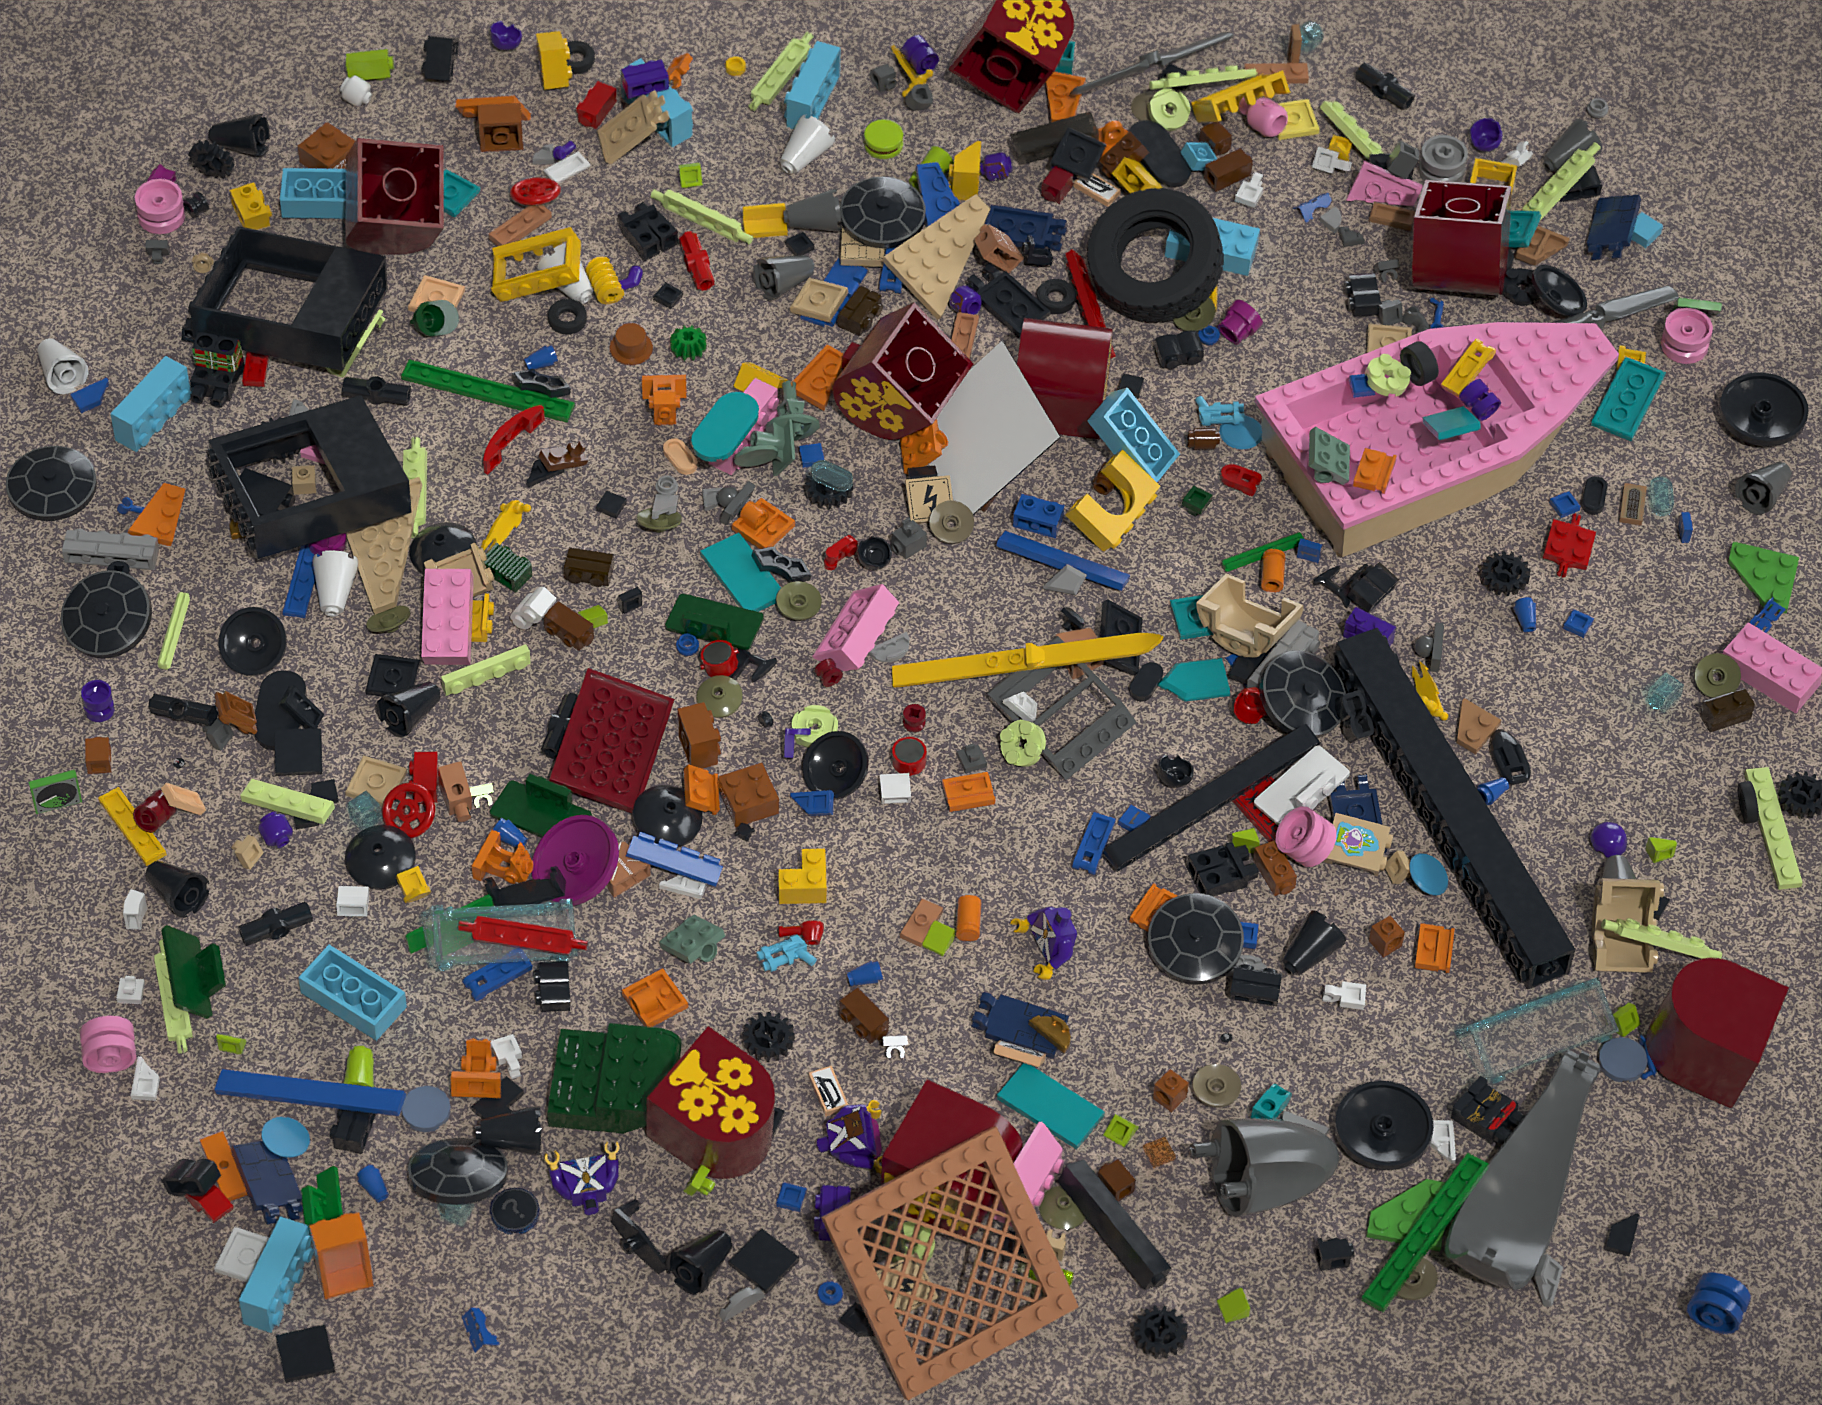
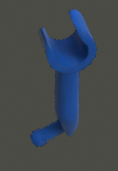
M1431 297L1429 301L1436 304L1437 309L1434 315V323L1430 329L1444 328L1440 323L1444 302H1439Z
M125 497L122 500L123 504L117 506V511L120 514H127L129 511L141 514L145 507L133 505L132 500Z
M1640 1035L1639 1044L1645 1048L1649 1069L1648 1072L1640 1076L1642 1080H1645L1651 1075L1656 1076V1067L1648 1054L1646 1039Z

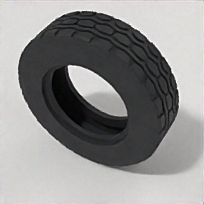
M1150 188L1133 192L1128 196L1126 195L1118 199L1117 202L1111 204L1100 215L1088 239L1087 262L1099 295L1104 302H1107L1110 308L1114 311L1117 310L1118 314L1139 322H1167L1194 311L1210 297L1211 292L1215 290L1219 283L1218 279L1221 278L1223 271V246L1212 215L1209 214V211L1202 203L1199 204L1198 200L1177 190ZM1153 229L1172 230L1182 235L1189 242L1190 251L1185 264L1176 274L1165 280L1157 282L1139 281L1129 276L1121 268L1122 256L1127 245L1135 237Z

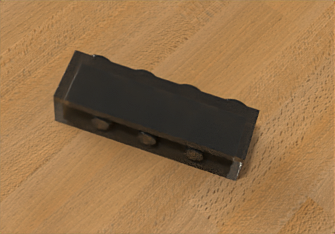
M1091 111L1010 134L1011 148L1018 165H1025L1053 157L1068 127L1099 141L1098 127Z

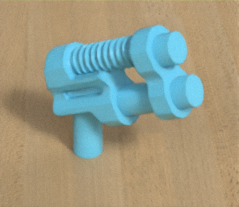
M1202 396L1195 399L1199 406L1198 416L1203 426L1222 423L1240 425V422H1245L1244 413H1239L1244 412V403L1239 404V401H1233V404L1215 402L1213 406H1209ZM1221 413H1234V415L1222 416Z
M797 934L772 946H763L760 948V951L756 952L758 960L764 959L765 961L762 962L763 970H770V972L776 971L777 967L787 963L792 965L794 964V959L798 958L810 966H813L817 961V958L807 952V944ZM780 951H782V954H783V955L778 956V957H776V958H773V957L771 956L772 954H774V953L776 954V953H778V952H780Z

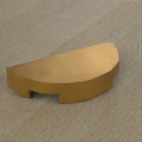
M1038 1015L1029 1020V1025L1061 1052L1066 1053L1070 1046L1071 1035L1069 1026L1064 1020L1054 1015L1052 1017H1040Z

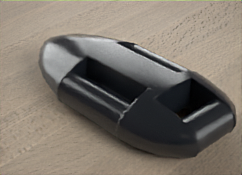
M1502 729L1496 730L1491 738L1490 750L1500 776L1505 778L1511 785L1529 781L1531 768L1522 745L1510 733ZM1522 771V774L1513 776L1511 774L1513 772Z

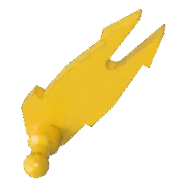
M893 44L891 46L893 53L912 81L909 87L902 92V96L905 98L915 85L926 84L927 79L932 77L934 73L931 69H928L923 75L917 76L902 52Z
M512 500L508 504H501L500 510L502 512L494 521L486 539H483L481 548L485 550L492 540L493 543L490 548L495 543L500 545L508 537L512 529L519 526L522 521V513L531 511V506L523 504L519 500Z
M1419 660L1423 674L1422 678L1412 665V678L1415 679L1416 691L1432 717H1440L1442 721L1448 719V714L1443 712L1438 697L1437 685L1427 671L1429 668Z

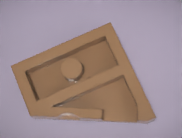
M1537 226L1528 248L1519 247L1515 258L1536 266L1567 247L1570 238Z
M1464 698L1461 705L1456 743L1477 754L1501 725V719Z

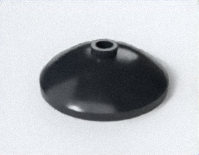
M1540 265L1533 271L1532 284L1534 290L1545 306L1564 316L1584 313L1587 309V298L1581 287L1572 277L1550 265Z
M452 522L433 524L420 531L413 539L409 550L410 560L414 568L419 573L425 575L426 567L424 562L433 559L436 563L471 549L470 544L475 543L477 545L473 533L461 524Z
M247 607L236 611L225 621L219 634V650L225 663L234 671L248 676L262 675L271 671L279 664L287 647L286 630L281 620L272 612L260 607ZM259 639L260 645L254 647V641Z
M832 731L820 736L808 748L803 760V776L807 786L811 791L832 790L834 792V800L851 795L860 787L867 775L869 766L867 750L856 736L848 732ZM844 766L843 772L840 773V768Z
M658 785L642 792L635 801L632 812L633 823L638 833L643 832L656 837L654 843L658 844L659 840L663 839L678 844V847L690 843L698 835L703 820L702 811L686 806L685 790L671 785Z
M375 825L360 831L349 842L345 852V865L350 877L359 885L376 890L397 886L399 883L396 875L414 868L416 861V851L411 838L401 829L390 825ZM376 848H382L379 852L374 851Z

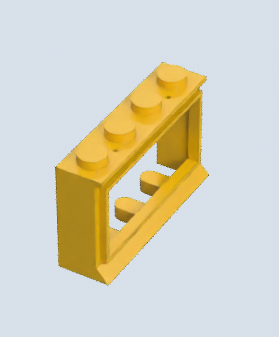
M1282 70L1274 74L1258 75L1191 102L1197 122H1218L1222 120L1220 113L1225 111L1237 112L1242 98H1245L1247 105H1255L1256 99L1260 97L1272 98L1276 94H1288L1290 90Z
M571 227L492 248L494 253V270L491 290L500 302L579 282L581 241ZM566 241L565 264L505 280V257L513 256L516 261H522L524 252L532 250L536 256L543 255V247L552 245L555 248Z

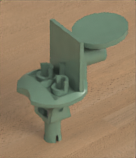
M791 381L782 383L784 400L777 407L779 416L767 422L765 432H752L750 446L742 448L734 456L735 465L750 467L772 461L773 476H778L795 460L794 441L808 438L820 428L818 419L803 414L805 402L797 399L796 382L793 381L792 385Z

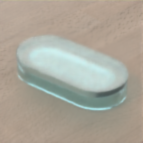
M819 460L813 463L811 467L812 478L837 491H847L853 485L852 473L829 461Z
M1663 476L1653 478L1649 487L1651 510L1656 515L1667 516L1674 507L1672 482Z

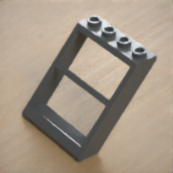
M1056 636L1047 645L1065 642L1059 636ZM1079 663L1076 666L1088 678L1033 721L1035 725L1040 726L1092 683L1115 705L1055 755L1046 746L1045 750H1042L1041 755L1065 780L1070 778L1137 723L1127 707L1085 663ZM1059 666L1012 672L988 691L987 694L998 710L1013 723L1020 719L1003 703V700L1021 692L1027 693Z

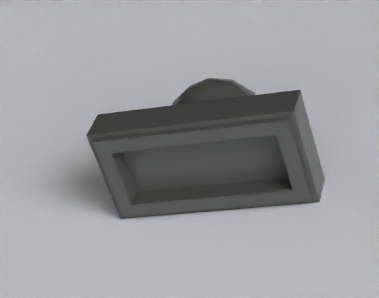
M748 481L740 492L731 486H725L719 491L718 501L725 507L720 519L721 523L728 525L750 499L755 489L753 483Z
M1436 622L1433 637L1423 635L1414 644L1415 651L1419 656L1424 658L1431 656L1430 672H1439L1444 623Z

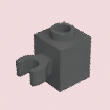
M1400 140L1387 159V170L1393 176L1406 179L1419 161V149Z
M908 517L901 522L899 529L892 532V550L906 560L927 547V533L914 520L911 521V518Z

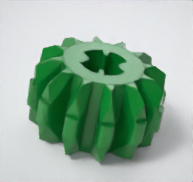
M693 324L688 328L683 325L682 329L676 328L674 334H671L670 349L672 353H675L676 358L683 357L684 362L687 358H691L694 361L695 356L701 358L703 352H706L707 337L705 333H702L701 328L694 329Z

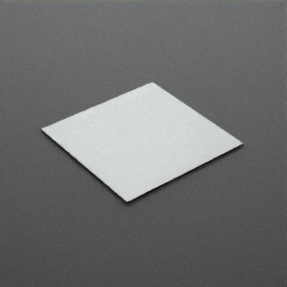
M1003 341L969 370L936 418L939 430L948 439V445L942 449V455L929 463V465L936 466L938 476L950 475L953 501L965 504L974 515L1061 438Z

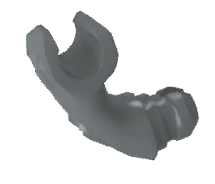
M1411 306L1404 313L1403 321L1407 325H1414L1417 328V333L1430 329L1427 320L1417 307Z

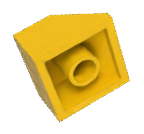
M976 141L956 154L954 164H950L949 177H953V179L949 178V187L958 200H968L975 194L978 195L981 141Z

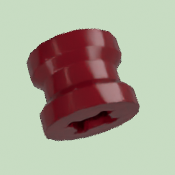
M831 658L821 661L814 669L817 677L822 678L821 682L825 687L837 684L843 677V672L836 668V663Z
M919 704L906 706L903 710L904 728L909 732L923 730L926 724L925 708Z

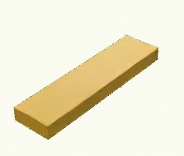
M119 787L98 797L99 803L146 866L167 855L166 850L152 832H145L135 823L133 818L135 808Z

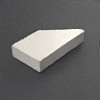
M1025 692L1003 700V703L1023 720L1029 722L1036 720L1038 703Z
M677 874L675 878L661 881L659 889L702 899L707 884Z
M142 1057L137 1058L131 1099L156 1101L160 1079L158 1074L145 1063Z
M1433 1120L1434 1130L1430 1146L1451 1164H1455L1453 1120Z

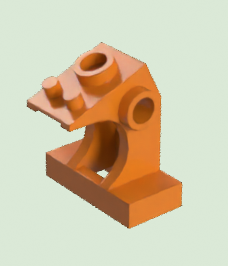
M686 375L642 376V399H649V409H654V425L676 424V408H680V398H687ZM671 387V390H658V388Z
M491 830L472 864L473 879L482 881L487 872L504 878L508 883H520L526 881L533 870V861L523 844L519 842L515 853L506 851L501 848L500 832ZM503 861L510 863V867H502L500 865Z
M474 1038L466 1040V1056L462 1055L461 1070H465V1072H451V1097H501V1073L491 1072L496 1071L497 1057L492 1056L491 1041H488V1039L476 1040Z

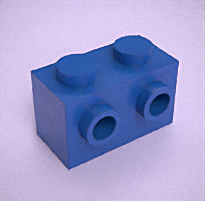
M1021 494L1014 512L1013 527L1056 538L1064 518L1065 505Z

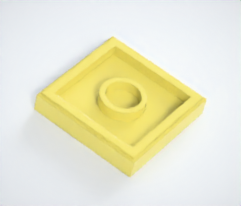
M1309 99L1279 103L1286 110L1288 121L1285 129L1277 135L1278 140L1319 134L1320 129Z

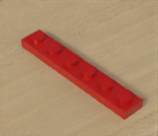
M1071 249L1065 253L1068 261L1066 265L1072 273V283L1078 291L1077 299L1084 309L1082 314L1089 326L1106 328L1084 258ZM1113 346L1111 349V359L1116 356Z

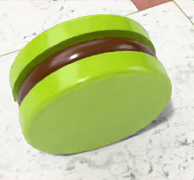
M881 119L873 121L866 127L864 132V148L866 152L878 159H890L897 156L903 148L902 128L891 120Z

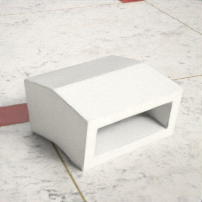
M909 773L880 775L881 804L911 802Z
M339 886L336 903L337 916H367L369 887Z
M131 889L127 895L123 910L126 929L142 928V919L148 909L145 893Z

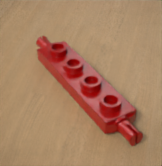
M477 916L474 923L460 921L458 931L472 932L473 939L476 942L569 956L573 948L587 951L588 941L574 939L573 931L495 918Z

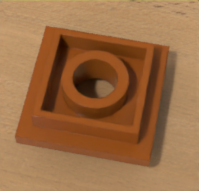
M227 691L223 694L216 692L214 694L215 706L218 708L219 720L227 725L230 723L236 725L245 734H249V732L256 734L257 728L255 723L257 720L252 703Z

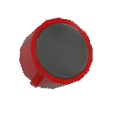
M725 640L712 641L705 645L701 651L700 657L703 664L700 665L701 670L705 669L710 677L719 675L730 676L737 669L738 660L736 654L739 651L738 649L734 650L731 643Z
M911 736L898 739L892 748V766L897 772L909 773V776L919 774L926 766L927 750L925 744L920 739Z

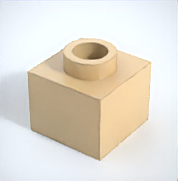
M315 465L292 467L294 495L316 493Z

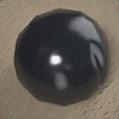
M871 536L859 543L857 550L859 562L866 569L881 570L890 563L892 550L890 544L883 538Z
M1164 755L1159 760L1158 775L1161 781L1168 787H1183L1192 781L1194 767L1189 761L1182 759L1179 755L1174 759H1169L1168 755Z

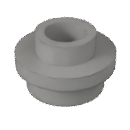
M1595 98L1588 104L1587 111L1591 116L1601 118L1607 115L1608 105L1605 100Z
M662 476L656 482L658 494L674 495L678 490V483L672 476Z

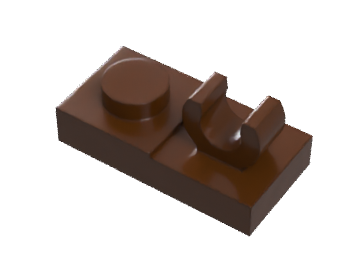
M579 441L578 445H573L571 442L566 447L542 449L539 453V458L548 472L584 466L588 462V458L584 454L586 448L582 441Z

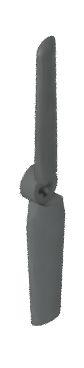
M1221 32L1165 53L1159 54V51L1155 50L1139 56V63L1078 86L1070 92V96L1073 97L1128 76L1143 73L1150 67L1149 64L1152 63L1164 66L1179 58L1228 40L1234 35L1230 32Z
M1666 285L1607 300L1597 304L1596 310L1580 313L1551 323H1596L1601 329L1607 321L1620 319L1677 300L1679 295L1674 288Z

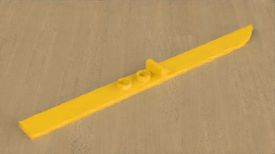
M1133 633L1044 646L1025 643L1026 648L894 665L892 666L893 687H906L1139 656L1154 649L1161 643L1163 636L1153 633Z

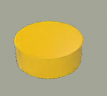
M730 57L725 62V70L731 76H740L746 71V62L741 57Z

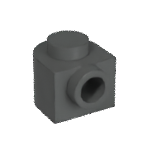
M884 64L870 70L871 81L880 93L891 90L897 85L895 79L896 72L892 66Z
M928 84L915 85L907 93L905 102L910 109L914 111L927 110L933 104V94Z

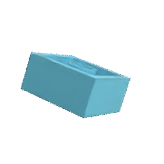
M1186 142L1181 151V154L1192 170H1205L1207 163L1217 159L1208 143Z
M1641 212L1636 220L1632 240L1647 248L1662 233L1663 225Z

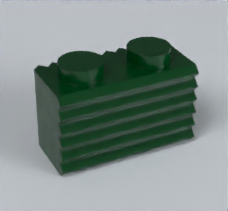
M495 543L486 553L487 560L484 561L486 568L491 569L495 581L516 593L532 577L531 562L526 557L517 556L509 547Z

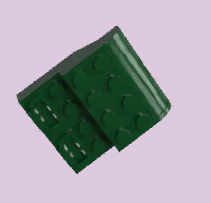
M609 1023L607 1033L561 1029L549 1096L548 1126L620 1134L647 1127V1098L680 1060L682 1050L681 1038L676 1033L664 1028Z

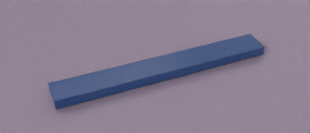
M226 1069L221 1070L214 1089L216 1094L393 1116L400 1115L406 1098L405 1092L401 1090Z

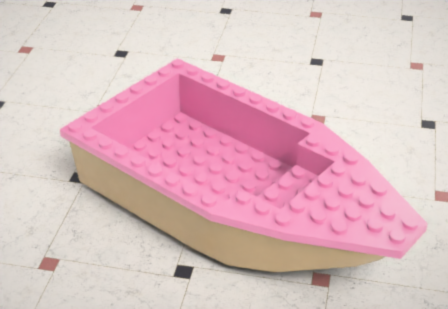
M1494 322L1434 328L1257 395L1254 402L1262 415V442L1266 447L1267 455L1270 459L1273 458L1284 474V480L1319 530L1322 529L1334 545L1333 551L1336 555L1345 557L1479 503L1514 485L1543 455L1569 416L1616 363L1619 353L1596 323ZM1475 339H1479L1483 342V345L1495 348L1496 352L1475 380L1481 379L1488 386V393L1493 392L1501 401V405L1492 416L1484 421H1480V430L1438 440L1423 425L1422 417L1465 406L1457 396L1443 389L1441 383ZM1416 341H1422L1432 350L1439 369L1438 377L1423 386H1416L1410 381L1405 392L1399 396H1395V394L1383 396L1376 392L1373 396L1353 398L1348 381L1349 376L1365 374V370L1372 359L1380 357L1382 354H1388L1401 363V350ZM1478 352L1475 355L1480 357L1482 354ZM1315 426L1350 445L1349 481L1346 484L1342 485L1335 480L1329 483H1320L1315 480L1314 469L1309 467L1310 430ZM1365 448L1385 452L1388 456L1392 457L1397 455L1385 494L1380 490L1371 491L1353 486V481Z

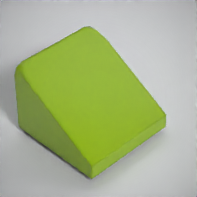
M600 605L578 612L580 616L593 623L594 628L608 624V615Z
M1255 828L1232 833L1231 842L1235 847L1246 845L1249 853L1254 854L1255 847L1260 845Z
M1650 837L1648 838L1645 850L1652 862L1657 863L1674 857L1677 842Z
M935 920L927 933L922 947L944 956L955 939V930Z
M217 1034L216 1036L220 1051L242 1054L246 1039L224 1034Z
M1115 1114L1103 1136L1125 1147L1139 1126Z
M1242 1288L1236 1289L1217 1300L1225 1323L1249 1317L1250 1306Z

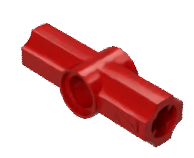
M692 231L684 232L679 237V243L684 254L686 269L688 273L691 272L697 289L702 291L710 290L715 285V280L710 269L707 251L702 249L697 233Z

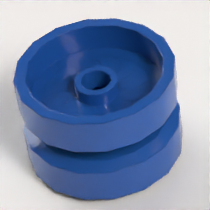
M1715 1272L1704 1273L1699 1277L1695 1286V1293L1692 1294L1688 1302L1687 1312L1692 1320L1708 1330L1720 1334L1735 1333L1743 1320V1313L1746 1312L1749 1306L1751 1295L1741 1282L1730 1276Z

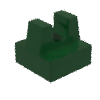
M1193 485L1182 500V506L1188 508V513L1195 517L1197 514L1202 515L1211 503L1213 495Z

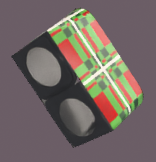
M198 332L192 346L194 364L216 370L236 371L243 356L239 339Z

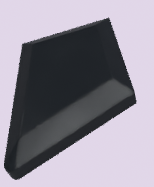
M1064 607L1061 610L1068 617L1063 626L1069 631L1075 624L1081 629L1086 628V621L1070 607Z

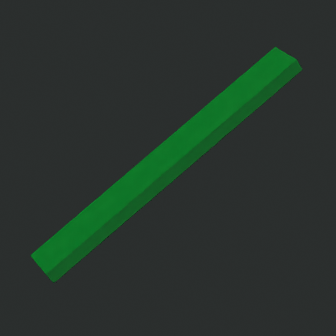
M410 359L401 375V379L520 411L542 405L544 407V417L568 423L575 407V402L556 397L550 398L545 394L529 390L521 391L518 387Z
M1467 1152L1363 1294L1362 1301L1381 1312L1386 1310L1486 1173L1489 1163Z

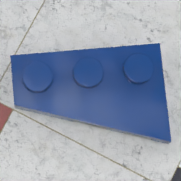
M938 162L917 164L915 167L920 195L926 207V228L960 205L957 197L951 191L950 184Z

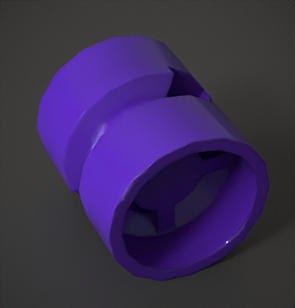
M921 35L910 37L901 48L902 54L918 74L923 75L928 69L934 70L939 63V56L932 47L930 48L929 43Z
M1481 379L1474 380L1466 386L1459 395V399L1467 408L1472 407L1471 412L1479 421H1484L1498 410L1501 401L1493 392L1488 393L1489 388Z
M102 680L87 682L81 690L86 717L93 722H104L110 719L115 711L111 687Z

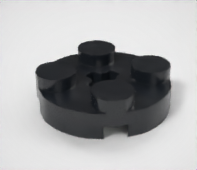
M1524 268L1508 269L1502 295L1506 296L1515 305L1529 306L1534 304L1539 299L1532 284V273L1534 270ZM1518 285H1525L1527 287H1525V290H1522Z

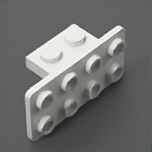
M1315 746L1254 800V805L1279 826L1283 818L1293 809L1308 807L1313 810L1318 803L1326 796H1329L1335 788L1349 777L1350 772L1321 746Z

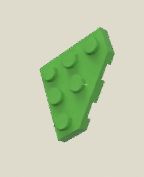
M1733 541L1728 560L1730 567L1737 571L1743 583L1751 592H1754L1763 607L1773 597L1774 602L1786 609L1783 613H1787L1799 557Z
M1426 1179L1371 1211L1367 1237L1401 1244L1445 1182ZM1443 1232L1430 1250L1440 1251Z

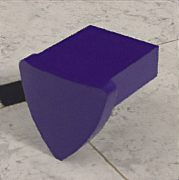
M785 727L784 758H794L795 735H811V728Z

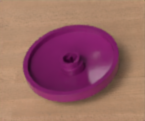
M576 815L560 821L543 836L533 856L532 878L551 879L550 873H552V870L550 868L557 866L566 880L565 896L549 901L561 906H575L591 900L606 887L616 870L619 858V846L614 832L608 825L596 817Z

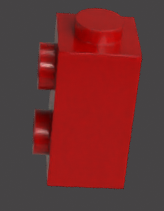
M597 81L594 87L588 90L585 99L577 105L578 122L583 126L597 129L617 102L616 88Z
M414 752V761L409 762V773L413 775V780H409V783H417L425 787L432 795L434 802L438 803V752ZM409 792V794H413V798H414V797H415V793H414V792Z

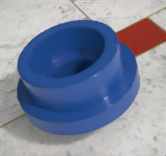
M1207 326L1198 332L1201 342L1205 345H1213L1220 338V332L1214 326Z
M683 634L676 642L677 651L685 656L693 655L699 649V641L694 635Z
M829 1281L819 1287L818 1298L823 1304L832 1306L842 1300L843 1289L838 1283ZM828 1290H833L835 1293L829 1295L826 1292Z

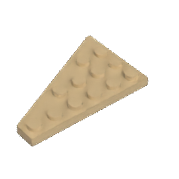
M977 194L885 255L882 260L938 320L945 311L950 296L973 249L975 237L980 233V228L983 226L990 211V208Z
M419 477L409 480L412 513L346 532L353 555L359 561L358 569L375 615L397 606L422 489Z

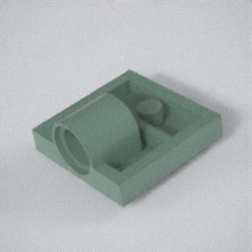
M1315 426L1310 430L1309 467L1314 469L1315 480L1320 483H1329L1335 480L1342 485L1346 484L1349 481L1350 445Z
M692 915L676 929L669 932L666 937L659 941V944L664 951L689 964L697 958L704 962H710L717 954L716 943L725 937V933L722 928L696 915Z

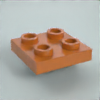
M937 419L932 425L900 438L904 473L908 475V468L928 465L941 456L942 449L947 447L948 439L939 430Z
M760 498L756 503L749 501L744 505L740 512V517L732 524V530L736 533L739 532L744 539L759 549L773 547L795 527V520L763 498Z
M663 968L622 990V996L642 1024L647 1027H653L688 1008L687 1000Z

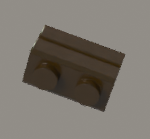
M859 286L838 314V327L850 331V333L861 336L865 330L868 331L872 326L873 318L880 316L882 313L881 294L873 290L870 291L864 286Z
M569 547L564 564V579L572 583H590L595 587L609 586L614 570V554Z
M1742 688L1735 692L1703 701L1700 717L1711 733L1751 720L1755 704L1747 690Z

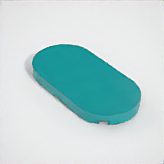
M731 392L720 397L692 434V447L696 456L708 462H717V459L725 460L729 458L758 421L759 406L757 401L752 396L743 392Z

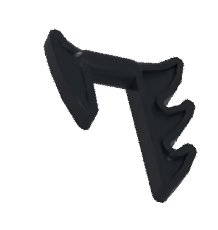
M1364 564L1341 587L1331 580L1340 571L1341 566L1333 567L1316 577L1313 585H1324L1342 600L1345 608H1348L1351 599L1348 597L1351 591L1349 586L1356 578L1361 580L1364 577L1362 574L1368 568V564Z
M737 648L739 651L736 654L738 666L734 673L728 677L736 681L747 665L752 663L759 666L751 676L752 682H756L777 664V659L765 660L751 654L747 650Z

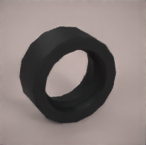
M1416 341L1401 350V363L1410 369V381L1413 384L1423 386L1438 377V363L1427 344L1422 341Z

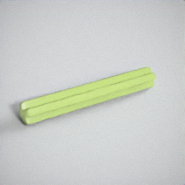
M179 592L177 594L157 662L160 669L168 670L171 667L190 601L188 593Z

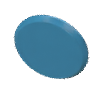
M1244 415L1245 422H1240V425L1222 423L1219 432L1222 440L1230 447L1250 449L1258 445L1262 440L1261 424L1256 419Z
M1419 853L1412 857L1409 869L1416 885L1430 895L1437 896L1443 894L1448 888V875L1443 865L1429 854Z
M276 1117L269 1120L262 1129L263 1143L276 1155L288 1158L302 1155L309 1147V1133L295 1119Z

